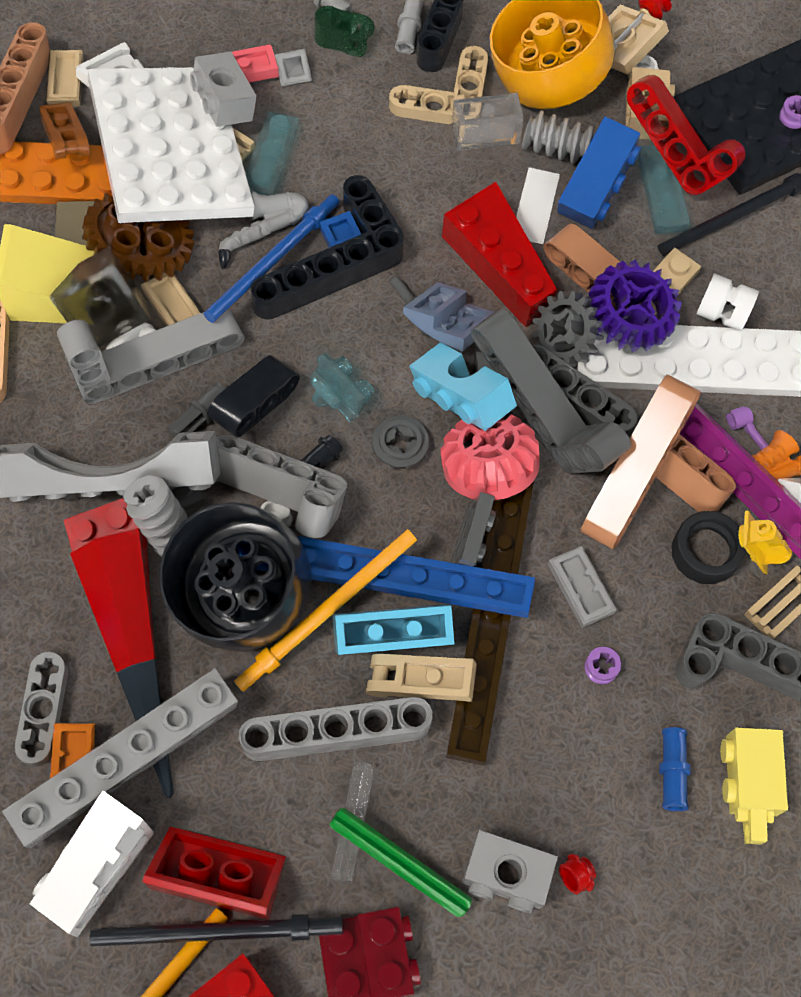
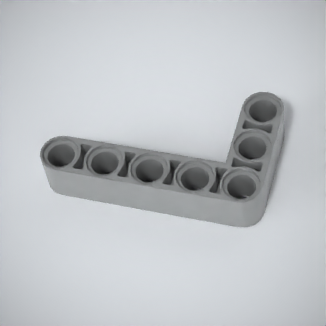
M230 308L214 323L209 322L203 312L102 352L86 321H70L62 325L57 331V338L83 400L88 404H96L238 348L245 338Z

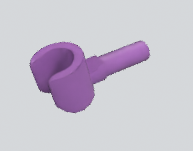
M739 407L731 410L726 415V420L732 430L743 427L761 450L768 446L767 442L756 430L753 424V414L749 408Z

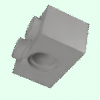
M224 52L195 57L194 71L190 73V83L193 91L198 92L202 99L205 113L210 114L216 127L253 121L256 94L233 53Z
M479 830L475 837L462 883L469 885V893L475 896L492 900L495 894L510 899L509 907L522 912L532 913L533 908L540 910L545 905L558 856ZM502 864L514 866L518 872V882L512 885L503 883L498 876V867Z

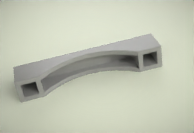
M215 431L179 433L166 446L152 455L132 463L115 466H95L73 462L49 452L37 443L0 445V498L9 497V500L12 502L28 500L32 496L45 495V499H59L67 496L69 493H80L82 497H94L102 494L103 491H116L117 494L123 495L127 487L134 481L149 475L159 476L165 480L170 490L180 486H189L190 490H204L211 487L221 474Z

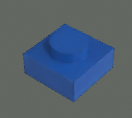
M350 211L319 222V229L328 248L361 235Z

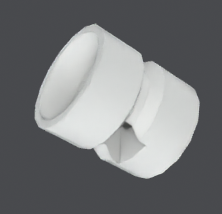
M714 273L696 315L711 321L720 318L722 319L723 326L742 331L759 291L743 284L734 287L732 280Z

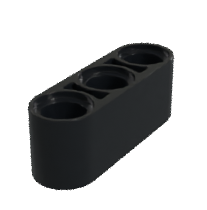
M464 0L433 1L418 38L417 64L421 70L432 73L439 71L444 66L462 21Z
M268 355L219 393L210 404L207 416L236 438L241 437L289 397L297 387L300 375L274 356Z

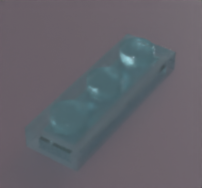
M268 111L246 172L251 196L252 191L263 195H274L277 193L300 126L299 118Z
M655 145L641 146L642 149L637 159L655 234L687 231L690 221L680 183Z

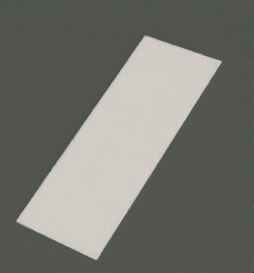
M528 168L516 218L530 242L544 243L560 174Z

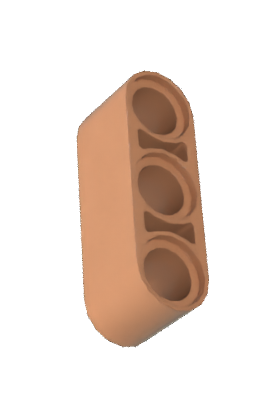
M568 224L544 244V252L547 258L587 293L594 286V281L598 275L603 274L610 265L615 267L617 263H620L619 260L575 224ZM610 293L611 303L614 308L616 307V304L613 302L614 297Z
M680 434L656 476L658 480L698 512H718L736 488L734 479L725 470Z

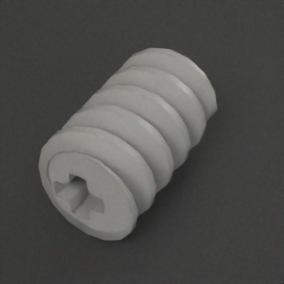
M540 110L535 118L531 116L523 138L522 149H527L533 142L534 152L539 153L545 145L546 156H552L555 150L558 149L559 160H564L567 154L570 153L571 164H576L579 158L583 157L593 138V126L590 125L582 133L581 122L577 121L574 127L569 129L568 118L565 117L562 123L557 125L556 114H553L546 122L544 121V111Z
M149 475L139 478L127 487L123 494V499L127 503L126 510L128 515L133 518L135 525L140 528L148 543L153 546L155 553L162 556L172 534L189 517L175 498L173 492L168 488L165 480L159 476Z

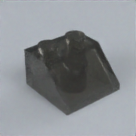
M110 246L78 263L50 294L51 301L67 323L74 320H83L88 323L98 347L150 320L145 298Z

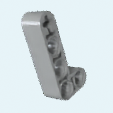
M220 435L216 437L221 474L216 481L298 511L295 523L296 530L307 537L321 538L327 535L339 518L348 485L344 478L241 438H236L235 436Z

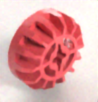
M512 414L506 420L502 417L486 431L472 423L467 424L460 420L455 425V429H451L445 435L444 445L440 450L446 481L456 492L471 499H475L480 492L494 496V500L514 496L525 490L535 480L540 468L539 442L535 439L533 428L522 423L520 418ZM472 439L473 444L465 449L464 442Z

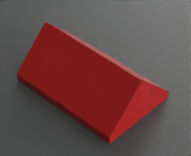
M170 826L144 874L143 883L151 890L269 920L286 856Z

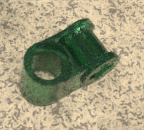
M328 5L316 10L314 16V40L318 46L355 57H362L366 54L368 37L373 35L375 30V24L372 19L363 14L348 12Z

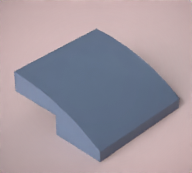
M439 282L403 308V314L419 329L439 342L460 351H464L474 343L471 336L472 328L494 312L467 304L466 290Z

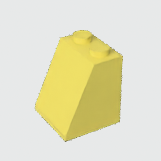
M4 224L0 244V300L9 320L68 323L74 320H83L92 325L94 312H99L101 307V296L97 290L98 284L104 283L105 280L104 263L94 260V251L86 250L85 245L15 225Z

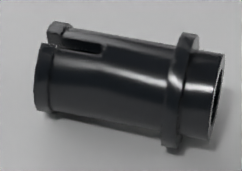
M327 435L325 438L320 437L318 439L319 444L299 461L323 469L333 459L338 460L340 458L339 453L343 451V448L331 435Z

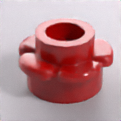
M576 854L568 855V860L559 866V874L564 885L573 894H579L586 890L592 891L594 879L596 878L593 864L586 857L580 858Z

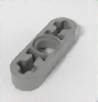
M44 652L37 655L29 668L15 741V753L24 764L30 767H41L51 760L54 723H60L68 678V667L63 659L53 652ZM49 663H53L54 667L58 670V673L50 675L48 682L51 690L56 689L55 693L42 690L45 687L46 680L42 673H40V670L47 669ZM42 699L50 700L53 704L51 714L44 719H35L32 716L33 705ZM29 725L37 728L49 727L47 732L41 729L39 731L38 740L45 746L44 750L37 751L35 757H31V754L25 748L26 745H33L36 732L33 729H28Z

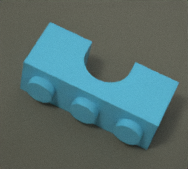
M441 342L409 366L414 377L413 387L421 397L432 399L443 410L454 412L465 423H472L484 431L517 406L508 378L486 366L470 376L462 353Z

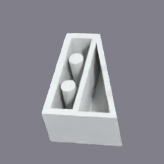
M102 791L78 830L62 851L50 873L43 876L34 888L33 895L35 896L30 905L67 933L78 937L154 834L153 830L141 817L105 791Z

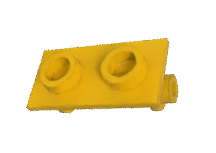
M745 511L744 525L739 527L740 545L746 549L751 560L757 564L764 574H768V564L786 563L792 556V550L787 542L782 540L783 536L774 522L770 520H755L749 511Z

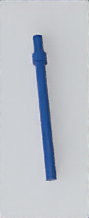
M330 194L320 205L311 207L303 215V220L204 312L205 318L209 322L214 323L251 288L252 283L256 279L264 276L311 230H317L319 222L326 220V216L339 205V199L335 195Z

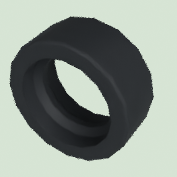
M701 511L689 516L679 527L671 544L672 558L677 569L688 579L699 584L714 585L726 581L741 565L746 554V549L741 547L739 542L740 526L729 516L716 511ZM699 529H708L718 533L726 540L730 549L727 561L720 566H707L699 562L691 555L688 549L687 541L689 536Z

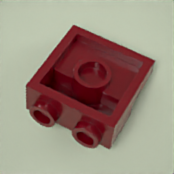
M399 907L343 919V934L319 935L328 997L414 996L413 986L421 985L417 959L408 960L405 943L413 941L409 915L401 916Z

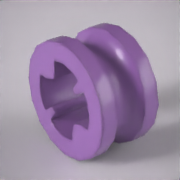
M795 95L787 98L780 111L779 118L781 122L789 128H801V114H799L801 113V96Z
M598 647L592 650L585 661L586 675L597 684L610 683L621 669L619 655L608 647ZM600 657L607 659L606 664L609 662L612 664V667L608 669L606 674L599 673L600 668L595 669L593 666Z

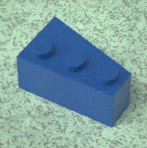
M604 116L558 201V213L590 229L594 228L597 221L603 222L611 207V204L608 202L614 192L618 194L627 177L625 175L631 165L635 164L642 147L638 145L640 132Z

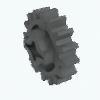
M559 291L558 297H547L548 307H538L542 316L541 318H533L532 322L539 326L538 330L531 334L532 337H537L540 340L536 345L544 347L572 367H577L578 362L587 363L589 361L588 352H598L594 343L596 340L601 341L604 339V336L598 334L597 329L602 326V321H597V318L593 317L596 315L598 308L592 307L591 298L585 297L583 293Z

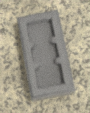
M582 546L548 561L547 565L581 628L615 614L617 609Z

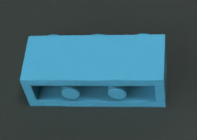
M440 604L332 615L335 652L338 655L454 645L451 605Z

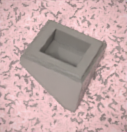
M305 49L274 55L278 66L281 87L312 81Z

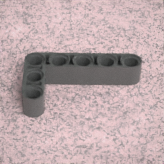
M499 308L472 328L471 336L492 369L508 378L517 406L553 459L567 473L603 471L631 448V441L628 435L616 423L606 422L585 425L508 311Z

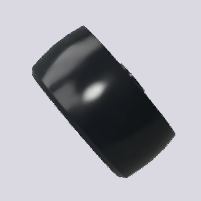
M236 502L214 504L197 511L183 521L170 537L163 551L159 569L160 590L164 604L176 623L196 640L214 648L230 651L257 650L275 643L289 633L301 618L308 604L312 586L311 565L304 546L293 530L271 512L254 505ZM251 546V550L247 555H239V548ZM268 563V573L264 576H258L256 573L258 565ZM232 568L234 577L229 580L226 578V575ZM209 580L214 584L211 589H209ZM252 590H258L260 594L259 600L254 604H249L247 601L248 593ZM224 597H230L232 605L228 610L223 611L220 601Z

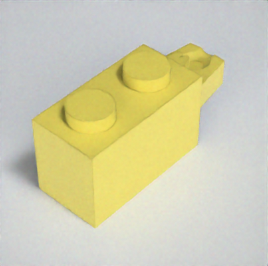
M734 728L726 736V739H723L721 742V760L723 763H727L728 778L724 779L722 786L723 800L725 803H729V813L735 814L736 821L743 822L745 844L762 845L767 842V823H773L774 817L788 810L783 730Z

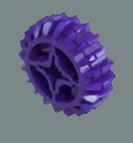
M636 259L631 261L629 265L622 260L615 267L610 265L603 274L597 276L594 286L591 287L588 293V297L592 299V307L598 308L596 315L593 317L597 321H602V326L597 329L598 334L605 332L608 335L606 337V344L615 340L618 342V350L623 349L627 344L632 353L638 351L640 347L646 352L654 345L658 347L663 344L666 338L670 337L675 331V326L681 316L678 311L681 309L682 302L676 300L679 290L669 288L672 284V278L664 280L661 277L662 268L653 272L650 270L649 262L644 264L643 267H639ZM610 293H611V294L613 295V297H614L613 302H614V303L616 304V306H617V310H616V311L614 310V308H613V306H612L611 299H610ZM651 301L655 305L656 311L653 309Z

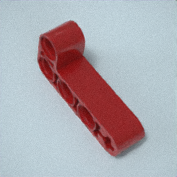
M646 75L628 89L627 102L687 193L698 195L729 177L743 163L745 149L736 140H726L709 151L706 149L670 91L658 76ZM646 89L650 94L647 97H645L642 93ZM657 103L658 107L652 110L651 107ZM659 115H664L668 119L669 127H664L660 124ZM676 142L686 146L687 155L677 150ZM720 153L729 154L733 164L728 165L724 163ZM694 170L701 171L704 174L705 182L695 178Z

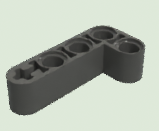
M532 344L556 382L567 387L561 389L585 425L606 422L619 423V426L630 438L637 422V414L629 404L544 347ZM583 403H591L595 406V408H589L585 406ZM516 406L510 412L519 410V407Z
M709 613L701 617L690 632L676 664L675 673L680 684L690 689L700 688L714 675L720 664L801 702L800 651L720 614ZM702 629L714 632L717 641L708 640L703 635ZM738 645L747 647L752 654V658L744 657L739 652ZM688 661L700 664L704 674L694 673L690 669ZM775 661L785 666L787 675L781 674L776 670L774 666Z

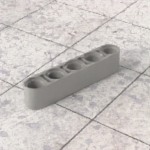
M409 697L255 717L242 724L238 738L243 753L253 761H266L416 741L427 735L432 722V709L425 700L419 697ZM409 712H417L423 716L425 722L421 726L411 727L407 725L403 717ZM371 717H379L384 720L386 727L382 731L372 732L365 727V722ZM333 722H341L347 727L346 733L340 737H332L325 730ZM294 727H302L306 729L308 735L303 741L296 743L287 739L288 731ZM263 732L268 735V741L265 745L253 748L247 744L249 737L253 733Z

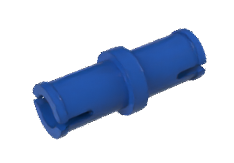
M669 727L662 730L663 762L659 764V773L663 775L662 808L667 811L680 812L689 809L687 803V776L691 774V765L687 763V731L683 728Z

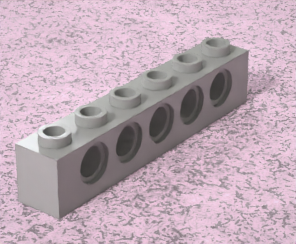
M215 668L4 809L2 813L23 846L31 849L91 808L102 791L110 795L237 708L238 701Z

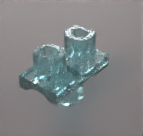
M327 353L318 356V366L310 377L311 385L316 390L312 396V401L317 407L329 404L333 409L337 408L349 422L355 420L362 406L370 401L374 388L366 380L354 383L350 379L353 369L351 363L344 356L331 359Z

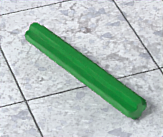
M340 808L335 813L330 822V827L456 917H463L472 903L469 895L346 808Z

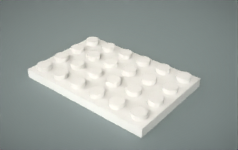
M194 68L88 69V82L118 223L253 217L255 207L232 124L216 127L210 114L205 113L202 99L198 92L193 91L190 83V73L194 71Z

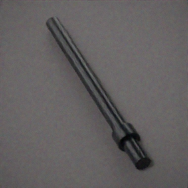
M795 173L785 178L782 184L660 243L658 251L664 257L674 248L680 249L787 195L794 196L800 193L801 174Z
M309 914L292 915L291 919L100 928L91 929L90 945L92 947L292 937V941L310 940V936L343 934V917L310 918Z

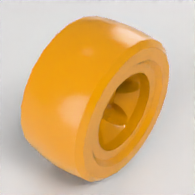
M512 0L499 13L490 33L492 60L503 86L517 102L532 108H558L584 98L606 78L612 67L615 54L611 24L599 0ZM570 47H576L570 52L566 51ZM548 60H555L551 64H545Z

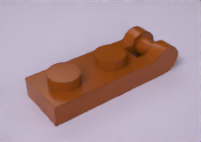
M71 102L39 106L40 119L52 145L55 159L66 158L67 154L90 155L87 136Z

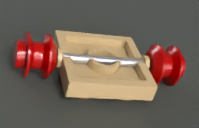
M638 0L640 11L621 4L608 17L613 34L615 53L611 68L628 75L632 67H635L669 32L667 23L661 19L663 18L662 11L669 12L671 10V0Z

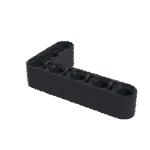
M354 175L347 178L343 183L344 211L351 212L361 235L256 279L251 285V297L254 313L258 317L267 320L277 318L391 269L401 262L404 242L403 232L367 177ZM265 297H272L271 299H268V300H264V299H263V298H265Z

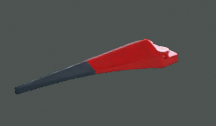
M122 498L69 517L63 521L72 550L70 556L135 721H137L162 703L153 630L147 538L141 533L140 528L135 525L133 518L128 515L126 510L127 503ZM167 755L153 766L165 796L172 798L174 791L169 756Z

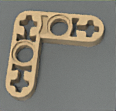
M478 46L466 47L461 52L454 92L408 85L394 87L389 94L390 111L394 115L404 118L457 126L473 125L479 118L488 64L487 52ZM471 59L477 60L475 71L469 70ZM471 82L476 84L478 88L466 90L461 85ZM401 99H407L405 104L399 103ZM417 100H420V107L416 106ZM464 101L470 102L468 113L462 112ZM430 102H437L442 105V108L430 110L426 105Z

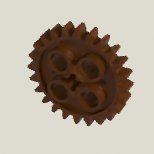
M104 193L103 201L96 198L93 207L88 206L82 229H84L82 239L87 241L86 250L94 251L93 259H105L103 268L116 267L117 276H120L124 271L129 272L130 280H134L136 274L141 275L145 282H148L150 275H153L158 281H162L163 273L172 278L175 270L182 271L184 264H188L195 243L192 240L194 231L188 229L189 220L138 222V226H135L136 222L118 223L114 200L108 193Z

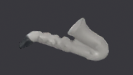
M252 191V200L255 207L252 220L264 217V219L252 223L251 227L245 226L240 232L235 231L230 237L220 242L218 255L221 268H226L231 259V251L233 249L268 236L271 232L281 228L296 225L303 220V215L309 210L306 198L294 192L263 195Z

